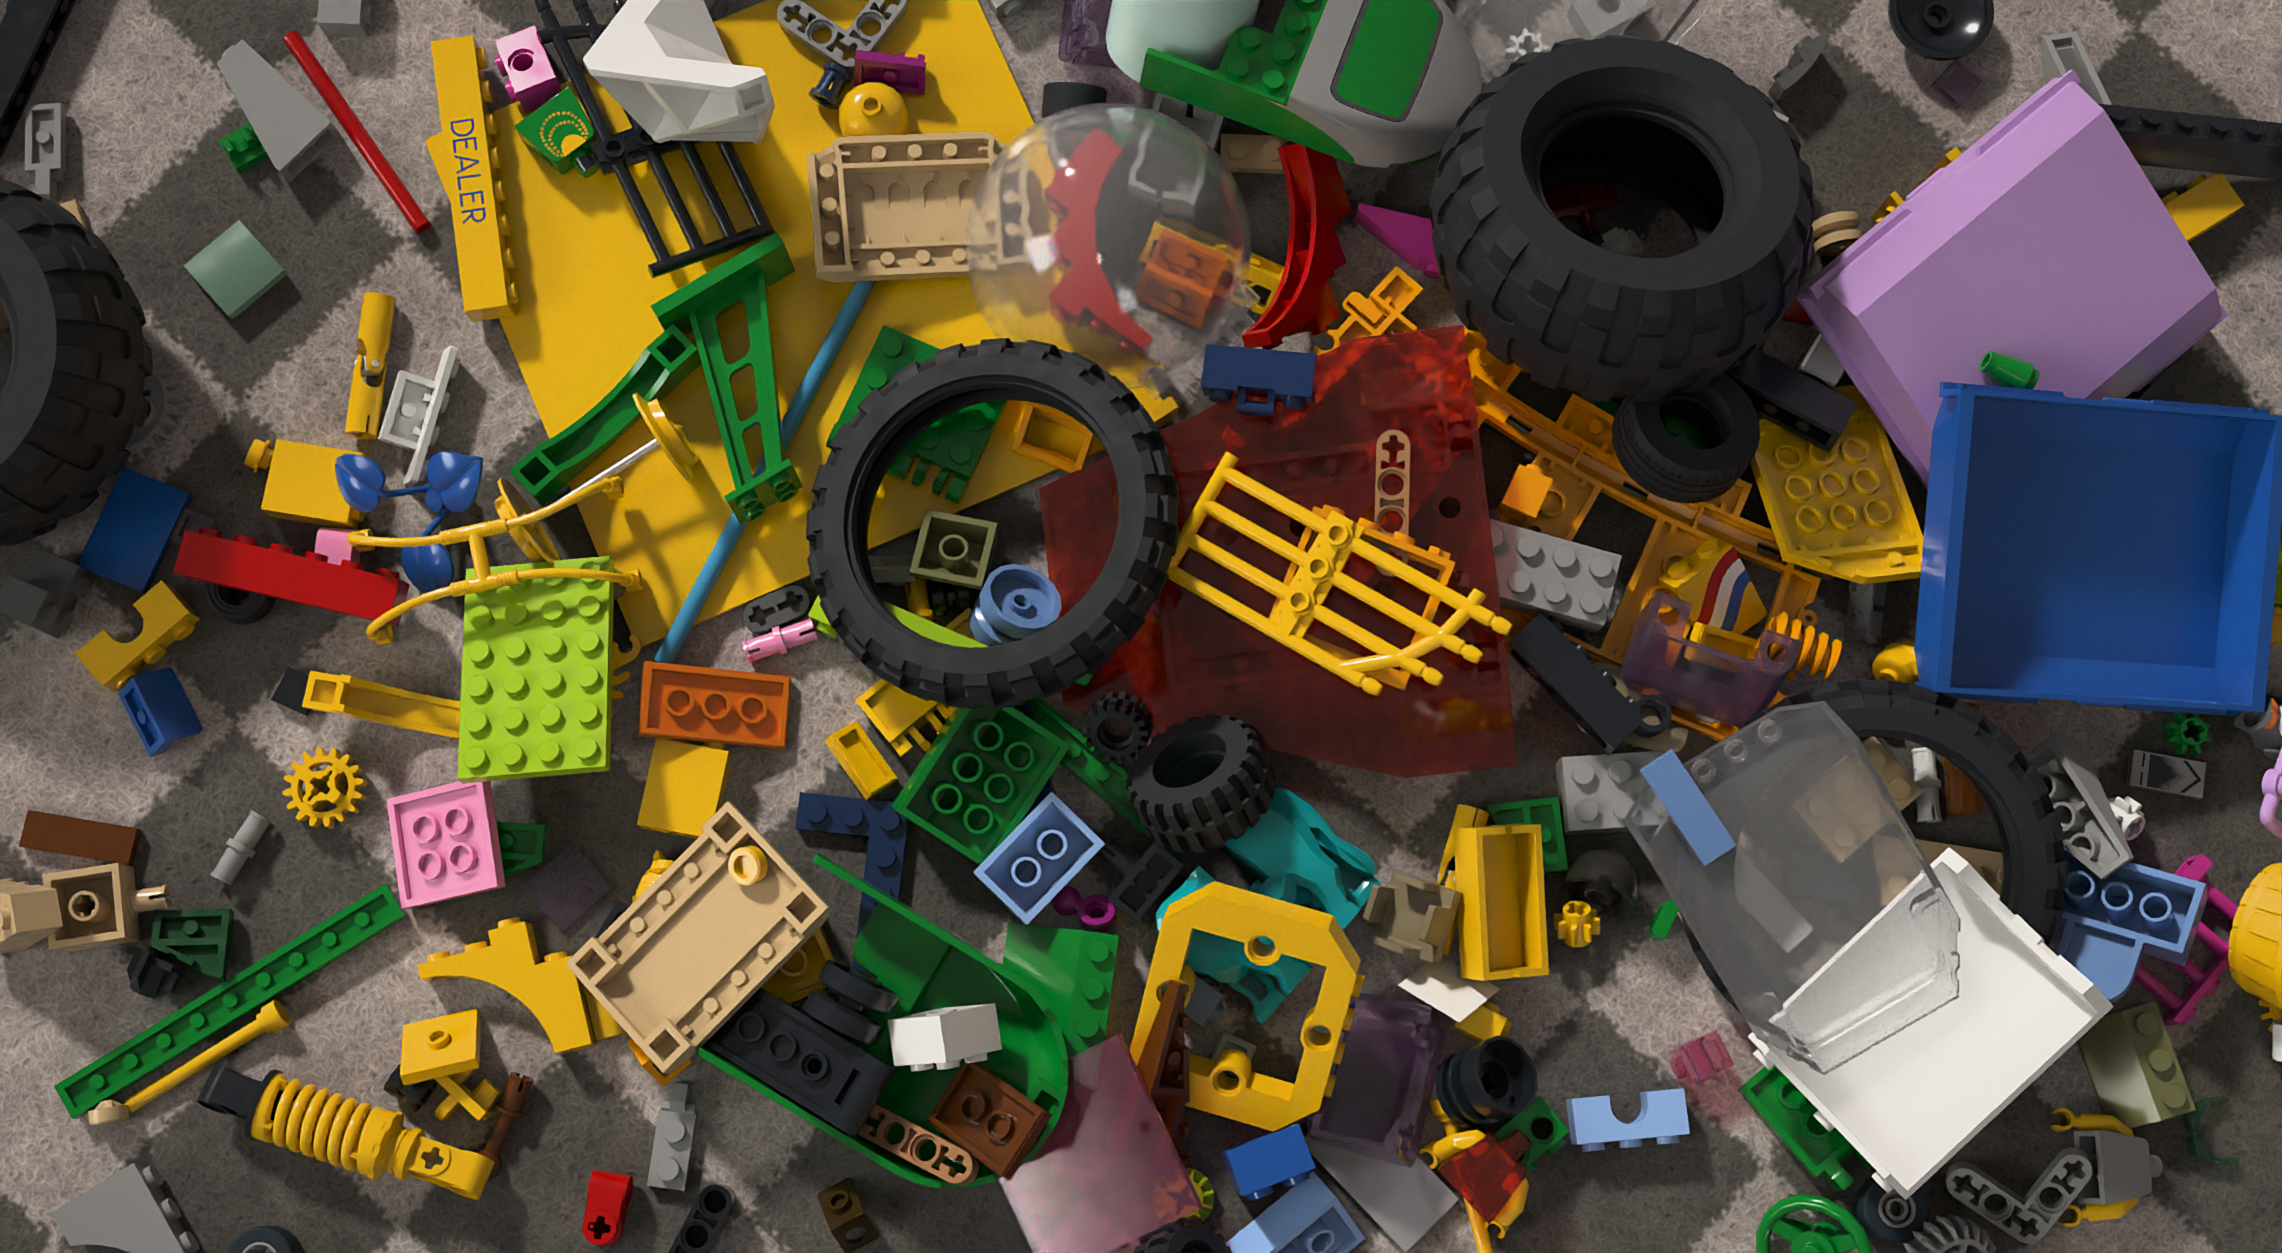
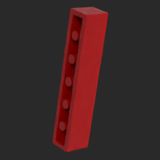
M201 526L198 533L188 530L184 531L173 573L186 578L372 621L404 603L410 585L399 579V572L378 568L376 574L363 571L364 565L361 563L342 559L341 565L327 563L328 556L306 551L305 557L292 555L293 548L271 543L270 548L266 549L256 546L258 540L241 535H235L234 541L221 538V531ZM402 614L386 624L399 627Z

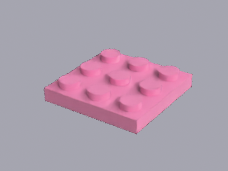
M458 781L386 799L401 909H412L506 887L491 781L465 784Z

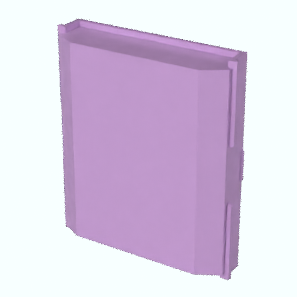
M2074 69L2069 70L2060 78H2053L1948 166L1936 171L1907 195L1906 200L1802 285L1796 295L1797 300L1927 492L1933 426L1943 397H1939L1940 382L2001 387L1979 370L1980 363L1987 352L1993 351L2033 363L2034 369L2040 373L2034 390L2063 392L2065 397L2102 400L2104 397L2125 399L2132 392L2141 390L2228 316L2222 304L2219 303L2214 283L2105 110L2078 85L2081 80Z

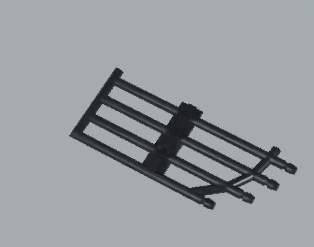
M534 0L537 11L541 14L540 17L546 29L536 31L537 38L541 45L553 42L599 138V140L589 144L594 158L604 176L615 172L657 262L648 265V271L653 279L769 237L775 233L731 141H716L756 224V226L740 232H736L694 145L701 141L669 140L658 143L652 139L624 108L623 110L632 128L612 135L567 41L589 38L592 45H594L607 28V25L597 23L591 9L588 8L587 0H572L575 10L579 12L578 16L582 24L560 26L548 0ZM618 0L613 4L616 14L625 4L623 0ZM679 149L682 150L723 238L703 244L662 155ZM648 160L690 250L670 256L628 167Z

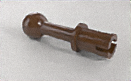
M511 1072L500 1102H496L494 1108L500 1112L485 1150L478 1152V1154L491 1159L495 1163L488 1180L495 1178L501 1171L502 1160L499 1153L514 1117H523L524 1112L521 1110L531 1085L534 1083L532 1078L523 1075L521 1078L519 1077L520 1073Z

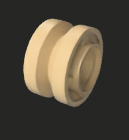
M1840 211L1827 214L1815 220L1811 225L1813 227V237L1819 238L1813 244L1815 254L1818 256H1838L1864 235L1863 231L1855 230L1861 224L1859 214L1854 211Z

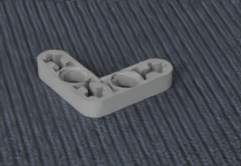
M785 0L777 9V18L781 29L828 62L845 68L849 73H855V59L849 58L845 61L844 53L836 47L839 39H841V48L849 53L854 49L876 52L906 13L908 0H898L899 5L891 4L885 11L888 20L882 15L886 8V1L870 0L847 30H844L801 0ZM799 11L800 19L807 24L805 33H803V24L793 19L790 23L788 22L787 13L794 15ZM867 21H876L881 25L879 33L874 36L865 35L861 28ZM820 28H825L832 33V37L827 43L819 44L812 39L813 33Z
M2074 1147L2063 1149L2023 1198L1975 1165L1965 1161H1959L1949 1166L1946 1171L1945 1180L1946 1187L1954 1198L2018 1241L2032 1244L2038 1242L2046 1235L2088 1183L2092 1176V1165L2089 1156L2083 1150ZM2079 1160L2082 1171L2073 1170L2066 1177L2067 1184L2070 1186L2067 1187L2062 1181L2067 1174L2065 1163L2074 1164ZM1966 1174L1970 1175V1183L1980 1190L1976 1199H1974V1189L1967 1184H1962L1958 1187L1955 1176L1963 1178ZM2048 1187H2054L2062 1193V1197L2057 1203L2047 1204L2039 1197L2041 1191ZM1999 1194L2006 1199L2007 1203L2001 1210L1993 1211L1985 1206L1984 1201L1989 1195ZM2014 1206H2017L2015 1208L2017 1216L2024 1221L2034 1218L2035 1229L2027 1227L2025 1230H2022L2020 1220L2012 1215Z

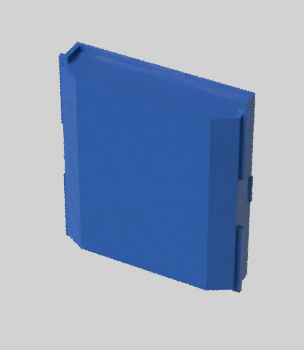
M1940 382L1939 397H1943L1932 432L1914 646L1919 681H1915V685L1932 689L1934 692H1940L1954 699L2030 704H2036L2039 699L2076 701L2079 705L2239 716L2243 711L2264 712L2282 522V415H2270L2269 409L2112 397L2093 400L2065 397L2063 392Z

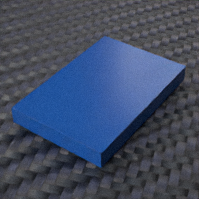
M123 467L76 565L91 573L146 594L189 507L193 495Z

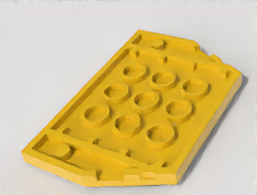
M1856 385L1839 386L1832 389L1841 392L1858 404L1844 431L1829 453L1765 418L1759 420L1760 440L1757 452L1753 456L1750 465L1783 561L1861 585L1920 578L1924 537L1884 427Z

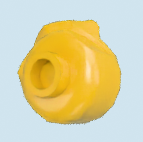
M1905 640L1885 646L1872 663V673L1875 680L1881 679L1915 685V681H1919L1914 652L1915 643Z

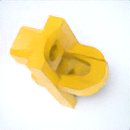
M476 1069L435 1078L450 1093L434 1112L435 1116L440 1121H447L463 1106L478 1121L482 1119L487 1121L494 1114L491 1108L502 1094V1091L491 1081L484 1079L472 1092L463 1083Z

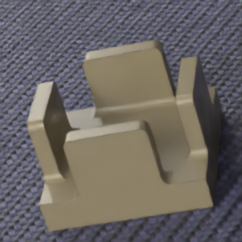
M1394 869L1388 886L1377 884L1372 886L1363 920L1376 923L1371 939L1374 941L1373 944L1402 955L1417 957L1434 964H1440L1463 893Z

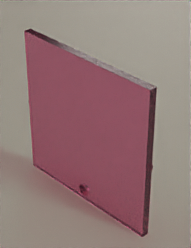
M1121 1033L1068 1059L1069 1075L1066 1099L1053 1132L1038 1152L1017 1169L1010 1181L1002 1177L998 1178L1032 1253H1107L1118 1247L1125 1249L1129 1242L1203 1207Z

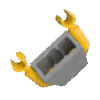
M2058 1108L2051 1112L2063 1114L2067 1119L2066 1126H2050L2054 1131L2064 1132L2072 1127H2080V1131H2074L2075 1148L2083 1150L2089 1156L2092 1165V1176L2078 1194L2079 1204H2086V1207L2078 1208L2070 1204L2067 1209L2072 1208L2074 1216L2070 1221H2061V1224L2067 1227H2075L2080 1224L2082 1219L2095 1222L2122 1218L2138 1204L2140 1196L2151 1193V1178L2161 1175L2163 1165L2157 1155L2149 1154V1143L2146 1139L2134 1137L2132 1129L2111 1115L2081 1112V1116H2075L2066 1108ZM2077 1160L2076 1170L2081 1172L2080 1161Z

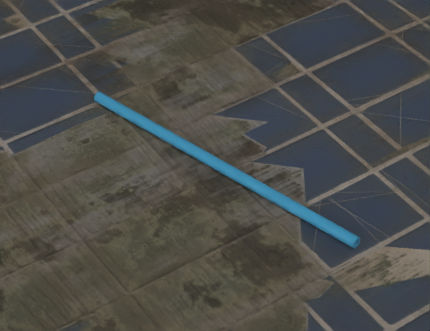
M876 281L855 282L781 421L784 454ZM764 454L752 475L753 478L761 475L766 470ZM732 512L654 658L655 662L669 664L674 662L748 523L747 520L740 524Z

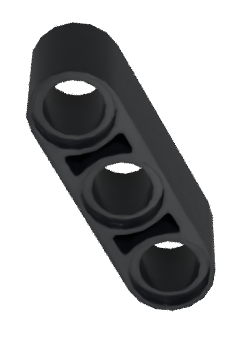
M724 1184L709 1185L700 1192L668 1253H711L737 1203L736 1195L729 1186ZM715 1190L721 1191L725 1195L727 1202L725 1208L719 1213L711 1210L708 1205L709 1196ZM696 1225L703 1226L708 1232L707 1242L702 1247L695 1246L690 1240V1232Z

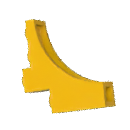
M520 917L499 921L498 928L489 930L490 946H487L486 941L476 942L464 946L465 952L451 956L450 951H442L428 955V962L417 964L421 980L434 981L446 978H470L482 980L506 990L518 998L536 1016L550 1039L554 1054L562 1055L598 1045L582 982L565 964L572 955L567 956L566 951L552 953L544 956L545 962L541 963L533 926L526 921L521 922Z

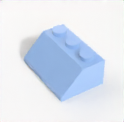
M1051 791L973 873L1023 924L1028 925L1105 843Z
M1312 1171L1309 1174L1310 1179L1296 1184L1226 1242L1225 1245L1230 1247L1232 1253H1349L1365 1237L1337 1197Z

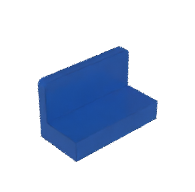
M172 668L134 676L118 693L150 757L163 754L175 740L197 735L203 729Z

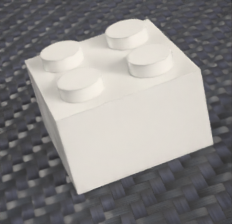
M995 1003L945 1007L888 1020L894 1066L910 1065L912 1072L934 1068L933 1063H936L937 1070L959 1067V1062L963 1058L965 1063L984 1061L988 1059V1052L1002 1049Z

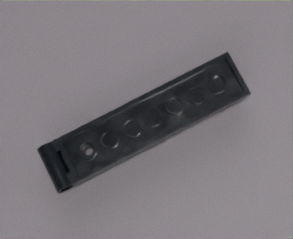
M616 901L595 938H599L629 907ZM762 986L704 1044L854 1137L858 1136L896 1070L874 1054ZM820 1060L822 1069L816 1074L814 1072V1065Z

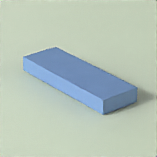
M1672 749L1640 769V772L1704 866L1736 846V843Z

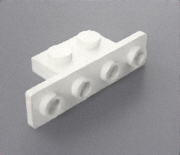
M449 346L443 351L434 381L404 370L398 372L378 440L413 451L403 482L405 486L411 487L416 485L418 480L423 481L427 474L429 460L425 459L428 447H433L438 438L440 427L435 425L439 412L444 413L448 405L450 393L446 392L449 378H455L460 365V359L455 358L458 351L457 347Z

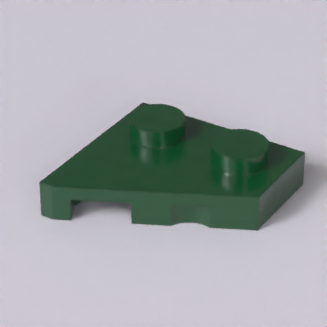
M230 908L155 911L150 946L156 952L219 982H227L234 912Z

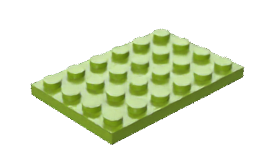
M611 556L552 561L554 565H550L548 562L490 567L491 574L517 569L519 572L542 568H577L614 573V560ZM474 568L466 569L465 580L476 578ZM569 577L536 578L522 580L519 584L465 595L457 779L462 784L610 771L614 582Z

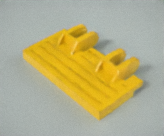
M970 608L966 609L945 626L949 630L977 641L970 628ZM880 679L855 700L902 758L914 749L905 737L908 732L926 753L932 744L925 740L918 730L927 722H930L937 730V734H939L944 725L933 712L937 709L948 720L956 708L931 700H923L902 691L883 679Z

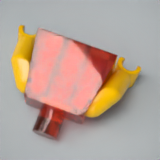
M1519 1128L1515 1129L1503 1142L1491 1130L1485 1134L1479 1130H1471L1450 1134L1439 1141H1430L1419 1151L1420 1155L1424 1152L1432 1155L1434 1161L1428 1165L1430 1169H1434L1440 1164L1439 1172L1486 1220L1484 1224L1486 1229L1489 1224L1499 1226L1501 1231L1497 1236L1498 1238L1502 1239L1511 1224L1523 1212L1529 1190V1183L1526 1179L1528 1169L1519 1158L1533 1146V1143Z

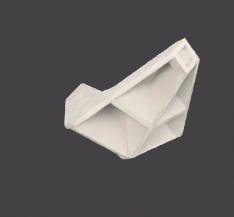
M627 0L583 58L584 65L590 75L658 143L669 140L754 142L757 145L762 143L775 109L766 73L762 68L733 65L704 0Z

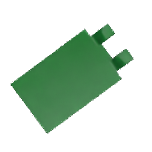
M1764 1066L1738 1088V1091L1809 1174L1815 1178L1823 1172L1826 1179L1837 1192L1840 1190L1844 1191L1854 1182V1179L1840 1165L1851 1153H1854L1865 1168L1872 1166L1836 1128L1829 1132L1813 1116L1818 1109L1776 1066L1770 1070Z

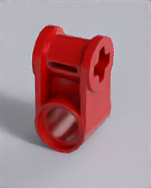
M594 1170L592 1172L588 1185L587 1205L582 1225L583 1235L589 1243L610 1246L621 1238L624 1231L627 1208L633 1191L632 1175ZM605 1221V1224L611 1225L609 1233L601 1235V1232L596 1231V1224H601Z

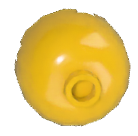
M867 82L858 85L845 95L840 105L839 126L843 137L906 135L909 132L910 116L905 101L894 88L886 84Z

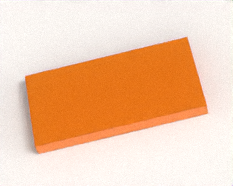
M645 661L643 662L637 736L785 750L791 677Z

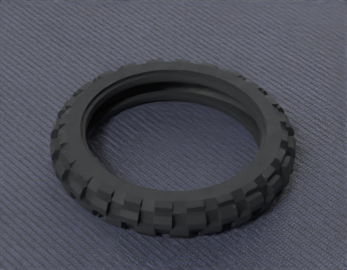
M1009 338L983 339L977 345L964 347L961 343L935 352L936 356L921 363L915 360L894 373L895 379L880 390L875 388L857 405L859 411L849 424H842L829 445L832 450L825 465L819 466L812 492L815 494L812 510L807 512L806 539L809 541L810 555L807 560L812 584L817 589L821 600L820 606L831 627L835 629L843 640V644L865 666L883 680L900 688L902 691L926 701L931 700L946 704L949 707L967 709L993 706L999 709L1024 705L1027 700L1041 696L1048 698L1071 688V683L1086 674L1091 676L1112 660L1111 655L1125 641H1131L1145 623L1146 619L1144 617L1153 602L1159 600L1169 577L1167 571L1171 557L1176 553L1179 534L1177 523L1180 502L1178 483L1171 463L1172 459L1157 426L1131 390L1115 375L1112 376L1102 369L1098 363L1076 352L1069 353L1058 349L1054 344L1035 340H1028L1026 343L1012 342ZM1018 400L1043 404L1058 409L1079 421L1100 440L1109 456L1117 481L1119 517L1116 535L1108 559L1095 583L1085 596L1055 623L1024 639L1003 645L973 648L952 646L926 638L906 627L894 616L884 602L872 575L868 553V526L871 509L879 486L893 461L928 426L953 412L972 405L991 401Z
M1856 679L1832 682L1827 685L1805 689L1783 698L1782 701L1766 710H1761L1741 725V728L1726 743L1724 742L1708 761V766L1696 784L1736 843V846L1704 866L1681 831L1678 830L1675 850L1676 879L1674 880L1677 904L1684 924V931L1693 953L1721 995L1742 1016L1757 1027L1800 987L1784 978L1765 960L1747 932L1740 914L1734 882L1737 844L1751 807L1768 783L1797 758L1826 744L1865 736L1891 737L1917 743L1944 757L1957 767L1975 786L1988 806L1996 824L2003 856V881L1999 900L2014 915L2018 914L2043 938V943L2047 947H2049L2052 938L2057 936L2063 915L2061 905L2064 889H2067V860L2064 859L2062 843L2064 834L2058 811L2054 810L2048 795L2049 789L2037 768L2030 763L2020 750L2021 747L2002 728L1996 726L1983 716L1981 712L1960 700L1910 683L1881 679Z

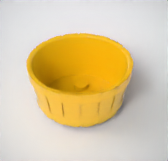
M2274 863L2264 868L2253 879L2239 903L2240 905L2235 913L2229 937L2228 962L2233 979L2245 992L2261 998L2282 1011V863Z

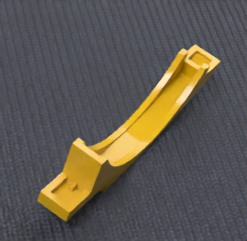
M310 671L302 703L303 708L459 739L460 701L394 688L350 675L341 674L339 676Z

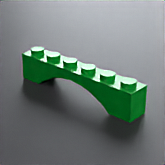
M672 324L645 348L628 373L596 406L559 434L537 445L513 466L509 472L543 507L642 417L632 397L633 394L637 392L647 402L656 398L659 400L664 398L701 364L698 349Z

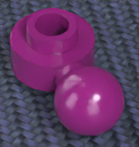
M1064 886L1052 899L1053 908L1057 913L1064 916L1074 913L1079 914L1080 925L1086 931L1104 933L1110 930L1116 922L1115 905L1107 900V896L1091 895L1082 900L1075 888Z

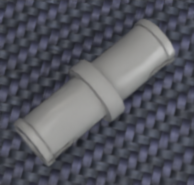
M250 810L249 815L233 839L229 838L226 842L228 848L210 875L231 886L247 858L250 857L252 859L256 853L253 849L268 825L271 824V821Z

